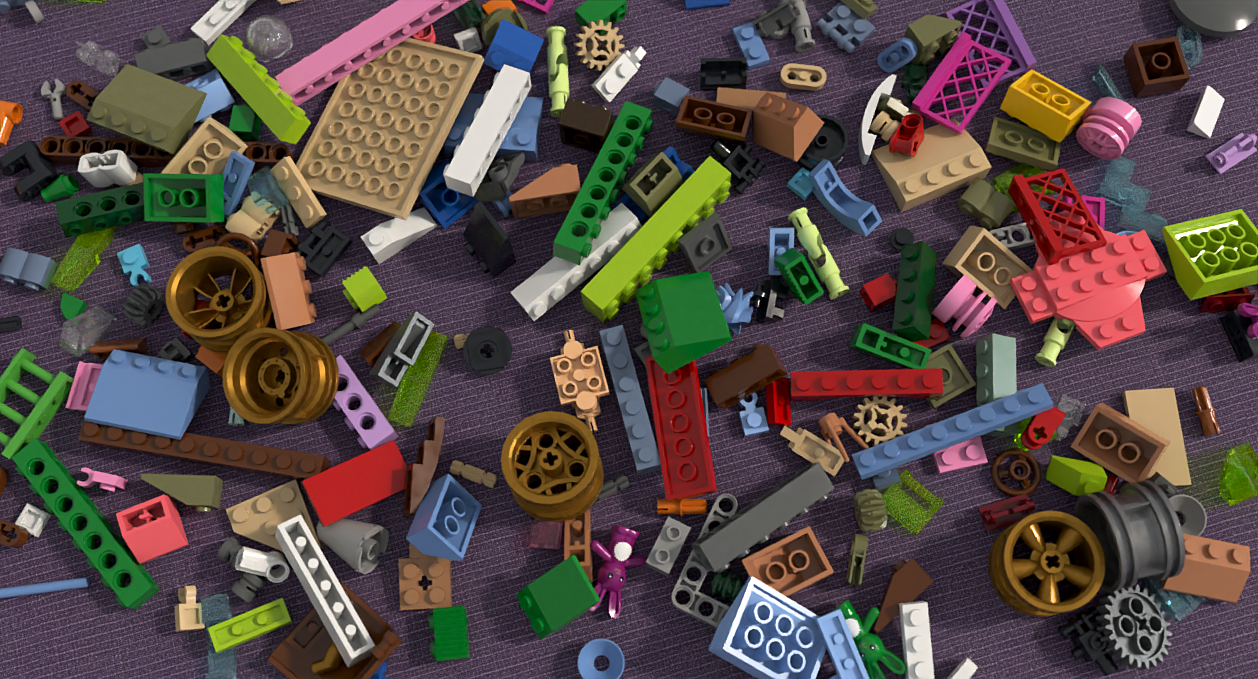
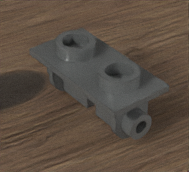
M782 0L776 4L777 8L770 13L766 10L756 16L757 20L752 25H759L760 28L757 31L760 37H768L779 30L780 27L777 23L779 19L783 26L798 19L801 12L797 6H792L797 3L796 0Z

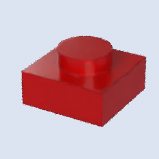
M79 110L59 122L67 136L84 137L93 131Z

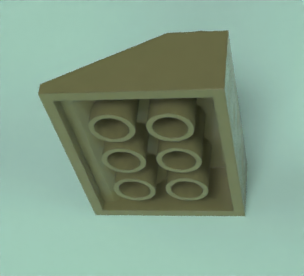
M126 64L95 98L86 120L103 129L175 156L186 143L207 94Z

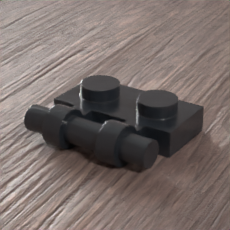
M320 220L316 226L313 225L310 228V233L304 241L296 245L297 249L295 252H299L300 257L306 255V267L324 278L352 241L334 227H331L327 233L323 232L328 224ZM317 239H320V242L312 250L310 247Z

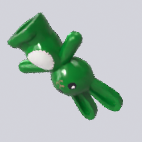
M846 600L834 609H841L870 679H886L877 662L879 659L896 674L901 675L906 672L907 667L904 661L885 649L882 640L877 635L869 632L879 615V610L876 607L869 609L863 621L855 612L849 600Z

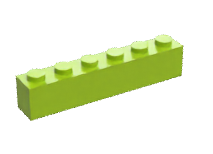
M220 34L206 56L280 141L296 145L311 124L305 116V111L292 102L293 98L289 94L281 90L279 87L280 83L267 74L268 70L264 66L256 62L254 54L242 46L243 42L235 36L228 37Z

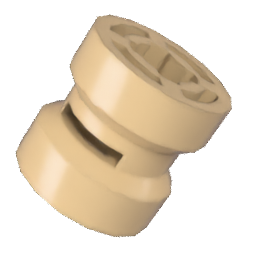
M883 110L872 122L869 129L874 133L882 135V139L888 143L900 122L892 120L890 115Z

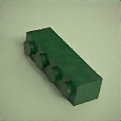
M924 241L902 245L892 331L901 338L911 342L927 340L930 335L937 253Z

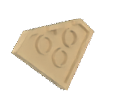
M296 479L226 509L235 533L282 552L283 550L275 538L277 525L301 515L319 548L324 549L321 540L317 537L315 524L300 484Z

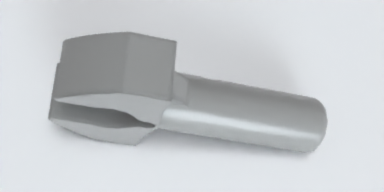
M55 79L56 88L54 93H52L50 83L45 81L41 87V95L45 99H51L53 118L55 120H62L63 113L60 98L62 95L67 94L66 87L62 82Z

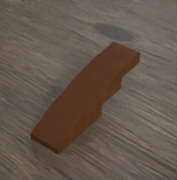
M436 416L429 421L428 440H423L418 444L416 464L413 463L406 467L403 517H409L416 513L428 490L440 454L445 417Z

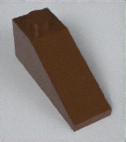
M913 558L907 562L902 559L892 568L895 573L889 577L878 607L879 615L870 630L873 634L882 630L900 613V603L912 602L934 582Z

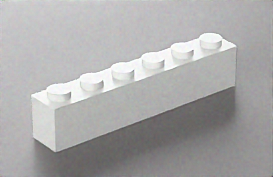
M504 64L501 71L496 73L493 86L490 90L486 91L481 108H477L475 111L474 121L471 126L466 128L461 145L456 146L451 163L445 166L443 177H445L447 188L474 197L532 87L529 72Z
M623 203L619 204L609 213L606 221L602 220L599 237L597 239L593 238L590 255L588 258L584 257L580 265L555 256L510 292L533 321L537 320L611 260L640 230L642 225L638 218Z
M296 516L277 525L275 538L347 667L349 668L371 656L372 652L370 650L374 647V643L302 516Z

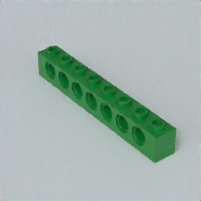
M628 101L625 102L553 242V256L577 265L581 264L584 257H589L592 250L591 242L593 238L597 239L602 228L600 224L602 220H607L611 209L609 206L611 202H616L620 184L624 185L628 176L627 169L628 167H633L637 157L635 153L637 150L642 149L645 142L644 135L645 133L649 134L652 129L651 109Z
M35 438L11 457L17 464L15 466L16 471L22 477H27L31 482L29 488L37 496L41 495L45 501L43 506L48 512L58 517L57 524L64 532L71 534L74 538L71 540L73 545L79 551L85 552L88 556L86 559L87 563L94 570L98 569L102 575L101 581L107 588L115 591L117 594L115 599L123 608L127 607L137 610L161 590L47 443ZM44 465L43 472L38 475L39 468ZM58 483V489L52 493L53 486ZM72 501V508L67 512V504ZM86 519L87 525L81 530V523ZM101 538L102 543L100 547L95 549V542ZM115 556L116 564L110 568L109 562ZM130 575L131 582L125 587L124 579Z

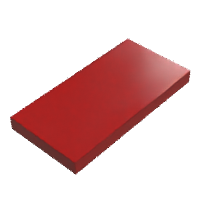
M393 440L302 481V485L324 528L404 491L407 465Z

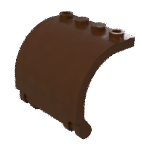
M338 579L374 643V647L370 650L372 655L349 668L342 658L337 668L315 675L312 671V663L324 659L333 640L315 607L312 606L267 657V661L289 679H370L403 640L374 609Z

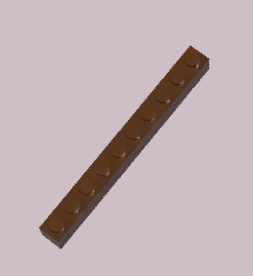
M84 418L77 439L90 446L291 480L296 479L298 481H303L328 470L331 463L323 455L185 432L182 438L178 440L88 422Z

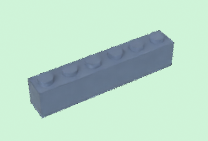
M623 325L599 331L600 340L637 476L661 470L660 457Z

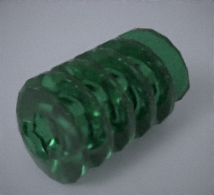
M727 570L724 575L722 571L716 572L709 588L711 589V597L715 598L718 593H721V602L730 597L731 606L749 578L740 583V574L731 579V570Z

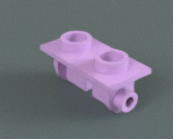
M1241 133L1205 157L1216 171L1222 174L1257 151L1254 147L1258 140L1257 136L1253 133L1245 135Z

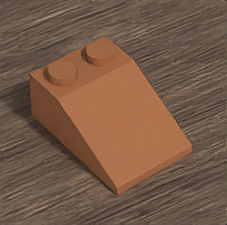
M566 163L552 168L511 195L509 200L514 219L570 211L581 189L577 164Z
M810 526L741 560L749 577H754L786 597L834 573Z

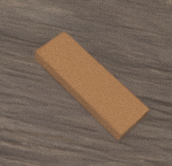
M718 87L716 102L754 110L758 101L766 92L785 99L786 93Z

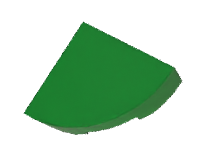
M63 293L61 298L62 313L67 320L76 325L87 303L67 293Z

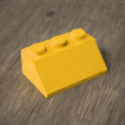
M1031 69L1009 86L1000 109L1007 112L1009 116L1023 121L1030 128L1044 133L1049 139L1060 143L1071 134L1092 102Z

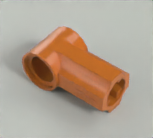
M0 100V147L6 146L14 124H18L22 119L23 109L18 103Z

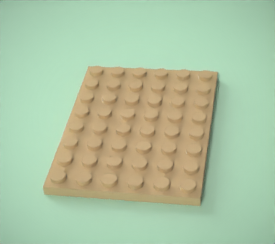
M407 38L342 78L296 163L298 170L312 192L406 221L484 63L482 55Z

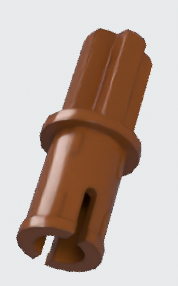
M1205 386L1193 388L1192 394L1198 411L1195 414L1199 416L1204 436L1221 433L1214 413L1216 408H1212L1207 388Z

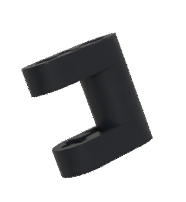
M26 141L0 157V171L5 176L15 175L26 167L31 172L29 176L18 182L14 187V191L21 201H30L41 194L42 189L59 177L35 141Z

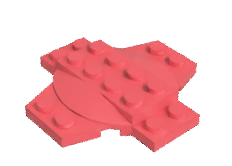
M1064 210L1056 214L1068 218L1070 212ZM1074 213L1070 218L1081 224L1086 222L1082 216ZM1053 219L1050 220L1052 227L1059 230L1063 229L1065 224ZM1067 225L1065 232L1079 237L1081 230ZM1098 225L1107 241L1105 247L1060 258L1059 262L1053 265L1048 264L1035 241L1036 253H1038L1039 257L1033 267V271L1012 278L1010 281L1030 324L1052 316L1063 320V318L1070 320L1077 325L1076 329L1097 350L1143 334L1146 328L1140 294L1145 282L1163 276L1167 272L1145 230L1126 236V234L1119 236L1103 230ZM1086 232L1081 237L1090 242L1097 241L1093 235ZM1064 238L1060 240L1064 249L1075 246V243Z

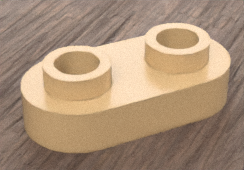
M790 63L782 68L780 81L787 88L817 91L825 85L826 72L818 66ZM793 76L795 79L790 80L788 77ZM810 79H816L818 82H812Z

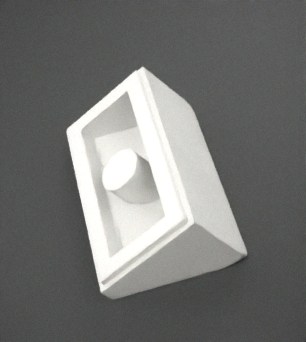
M1207 85L1201 92L1187 131L1207 139L1211 137L1225 100L1212 87Z

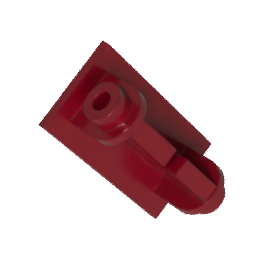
M1242 287L1224 292L1225 295L1218 293L1198 298V300L1203 301L1199 312L1216 313L1219 311L1237 310V306L1241 303L1251 304L1256 294L1250 293L1248 288Z
M1025 493L979 507L978 510L985 530L988 532L1014 524L1032 515L1035 504L1033 500H1028Z

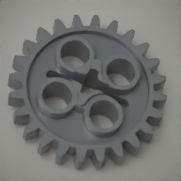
M1139 584L1115 592L1106 591V597L1100 598L1103 605L1097 607L1102 616L1096 617L1098 621L1102 622V626L1098 627L1097 630L1104 632V636L1100 640L1108 642L1106 651L1113 650V659H1121V665H1129L1130 669H1149L1156 667L1157 663L1163 662L1162 656L1168 655L1165 647L1171 646V643L1166 639L1167 636H1172V633L1166 630V627L1171 624L1168 621H1164L1163 617L1167 615V612L1160 611L1162 603L1154 602L1155 594L1147 595V588L1140 589Z

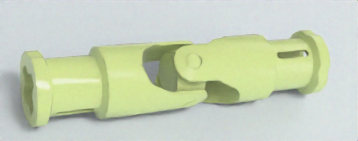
M553 26L546 30L549 39V46L547 47L549 97L552 99L550 113L551 116L560 118L570 95L567 47L564 43L566 30L560 26Z
M807 208L795 210L788 216V220L794 224L801 245L808 251L809 259L819 279L825 283L829 290L830 299L841 297L850 289L844 285L839 275L840 270L828 248L823 244L816 225H812L807 215ZM826 258L825 264L822 267L819 266L817 261Z
M1055 317L1043 339L1044 345L1040 353H1037L1035 356L1036 361L1047 367H1055L1057 364L1056 358L1060 350L1064 349L1075 323L1064 318L1060 320ZM1058 328L1068 330L1066 333H1062Z

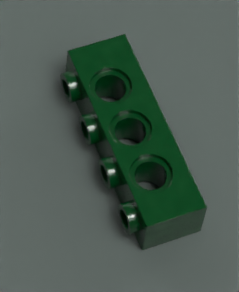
M143 182L55 202L59 223L66 238L145 220Z

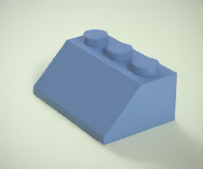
M447 474L430 483L418 507L406 539L424 555L461 561L464 558L482 504L451 475Z

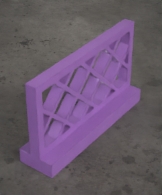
M972 0L945 12L946 18L953 20V16L959 13L968 15L965 25L962 24L961 29H963L962 33L969 31L978 34L975 41L977 43L981 35L994 39L989 49L1017 63L1019 68L1013 71L1006 70L996 85L1020 74H1026L1031 69L1035 70L1037 61L1004 0ZM985 2L988 7L986 15L974 12L977 5ZM971 17L984 20L981 29L968 26ZM987 21L997 25L998 30L996 34L984 31ZM997 40L1007 44L1008 49L1006 53L993 49ZM974 49L968 54L969 61L975 60L973 57ZM984 63L971 66L975 74L984 73ZM988 64L989 70H992V71L1001 68V66H1000V67H997V66ZM985 78L978 79L982 88L989 85V81L986 82Z

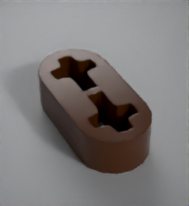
M80 80L72 81L66 87V93L72 101L90 112L92 107L89 101L91 99L95 101V98L100 94ZM75 91H82L84 95L81 96L80 94L75 93Z
M218 225L207 227L187 234L183 238L182 246L189 254H192L200 249L214 247L216 243L214 240L216 238L215 234L219 233L223 236L228 233ZM194 240L198 241L196 248L191 247Z

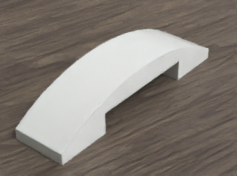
M892 74L880 84L866 107L858 138L861 163L867 165L877 136L868 133L879 101L890 97L897 75Z

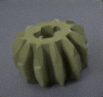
M866 489L857 492L853 497V512L855 513L858 527L863 532L870 533L885 528L888 517L882 494L877 489Z

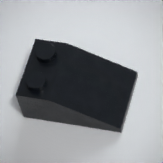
M479 201L463 234L466 241L464 247L471 256L476 255L480 260L477 264L485 274L489 272L495 278L516 263L509 237L482 202Z

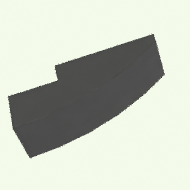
M414 311L389 341L369 375L388 387H397L407 367L414 365L434 323L417 311Z

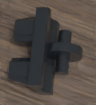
M772 276L771 280H765L763 285L757 284L756 290H751L754 292V295L750 300L754 301L753 308L758 309L757 322L764 323L768 320L778 322L783 319L785 310L783 307L775 305L776 299L781 301L786 299L789 287L779 283L780 277Z

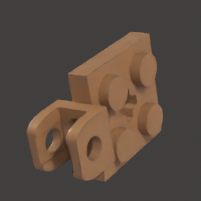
M409 543L410 558L398 559L400 610L452 607L451 560L424 555L414 545ZM424 575L427 576L428 580H432V585H429L427 590H423V586H419V581L423 579Z

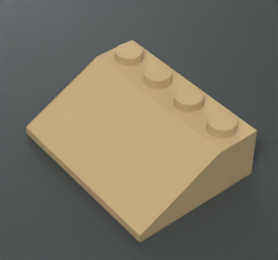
M955 118L950 119V122L958 126L960 125ZM940 124L924 130V140L920 144L915 157H909L908 154L900 152L890 153L889 144L871 151V155L901 212L972 184L977 177L984 179L991 169V165L981 146L965 129L959 135Z

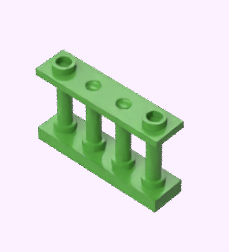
M23 348L12 357L10 365L0 377V413L20 425L19 430L12 438L0 431V443L5 446L2 455L10 460H13L11 457L31 441L40 437L69 396L74 380L62 371L57 376H54L32 363L37 356ZM26 371L49 384V388L43 396L40 397L18 383ZM11 391L35 405L28 417L23 416L3 403Z

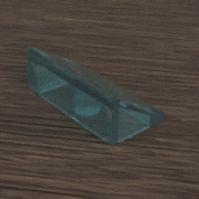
M1102 64L1099 65L1092 74V79L1104 97L1118 98L1126 102Z

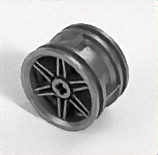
M1142 480L1126 484L1121 488L1119 494L1115 496L1105 491H1097L1092 494L1081 495L1077 499L1074 517L1084 522L1094 532L1104 552L1105 574L1101 585L1102 588L1109 592H1115L1120 589L1133 587L1139 578L1147 577L1152 581H1160L1165 578L1176 577L1181 573L1185 562V544L1180 522L1168 497L1154 482Z

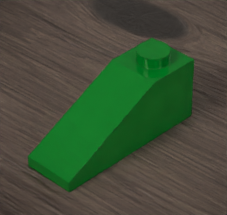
M865 323L856 326L848 347L867 356L908 369H925L931 353V349Z

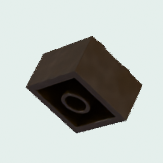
M567 99L558 123L561 142L599 154L613 127L612 111L603 106L595 107L588 105L579 99Z

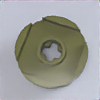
M508 7L492 11L481 23L482 38L486 46L490 48L502 19L527 31L524 18Z

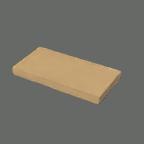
M1174 388L1122 392L1126 417L1170 441L1160 460L1145 480H1149L1157 471L1175 487L1192 485Z

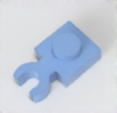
M756 393L751 395V402H745L744 399L739 401L740 406L745 409V411L739 412L744 437L769 431L763 407L756 408L755 406L757 403Z

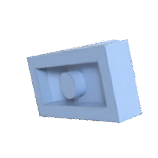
M794 228L769 229L767 241L769 249V275H781L774 260L790 248H794Z

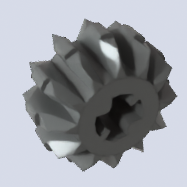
M139 284L136 289L131 290L129 296H126L127 301L123 303L125 307L123 313L135 324L141 326L144 324L149 325L152 320L157 319V315L161 313V308L165 306L163 302L165 296L152 285Z

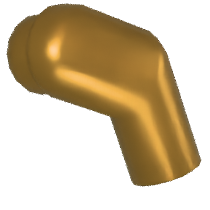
M334 642L330 643L324 659L312 663V671L315 675L333 670L340 665L342 656Z

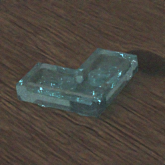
M1120 156L1116 160H1110L1096 197L1105 198L1106 201L1142 214L1152 191L1130 182L1137 162Z

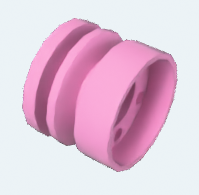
M1103 97L1096 102L1089 113V117L1078 128L1076 137L1080 145L1092 155L1106 160H1116L1128 146L1129 140L1139 130L1142 120L1136 109L1127 102L1118 98Z
M965 274L932 312L943 323L948 322L954 317L957 320L952 328L954 332L963 324L966 329L960 337L964 340L982 326L992 314L994 305L998 301L992 297L986 305L982 303L981 300L988 293L986 291H983L977 297L973 296L972 294L977 284Z

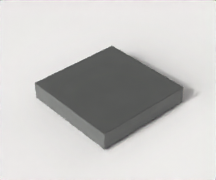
M715 212L677 240L692 273L704 271L733 249L722 220Z

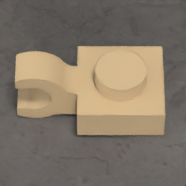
M195 585L179 588L178 598L181 604L175 606L176 632L205 629L203 603H196Z

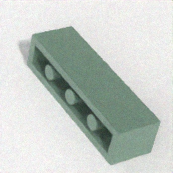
M994 333L977 338L976 398L977 407L1017 393L1016 338ZM1017 422L983 435L1003 438L1018 434Z

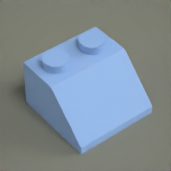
M217 68L185 84L207 94L195 122L199 121L202 123L208 116L212 117L211 114L230 109L232 103L235 102Z

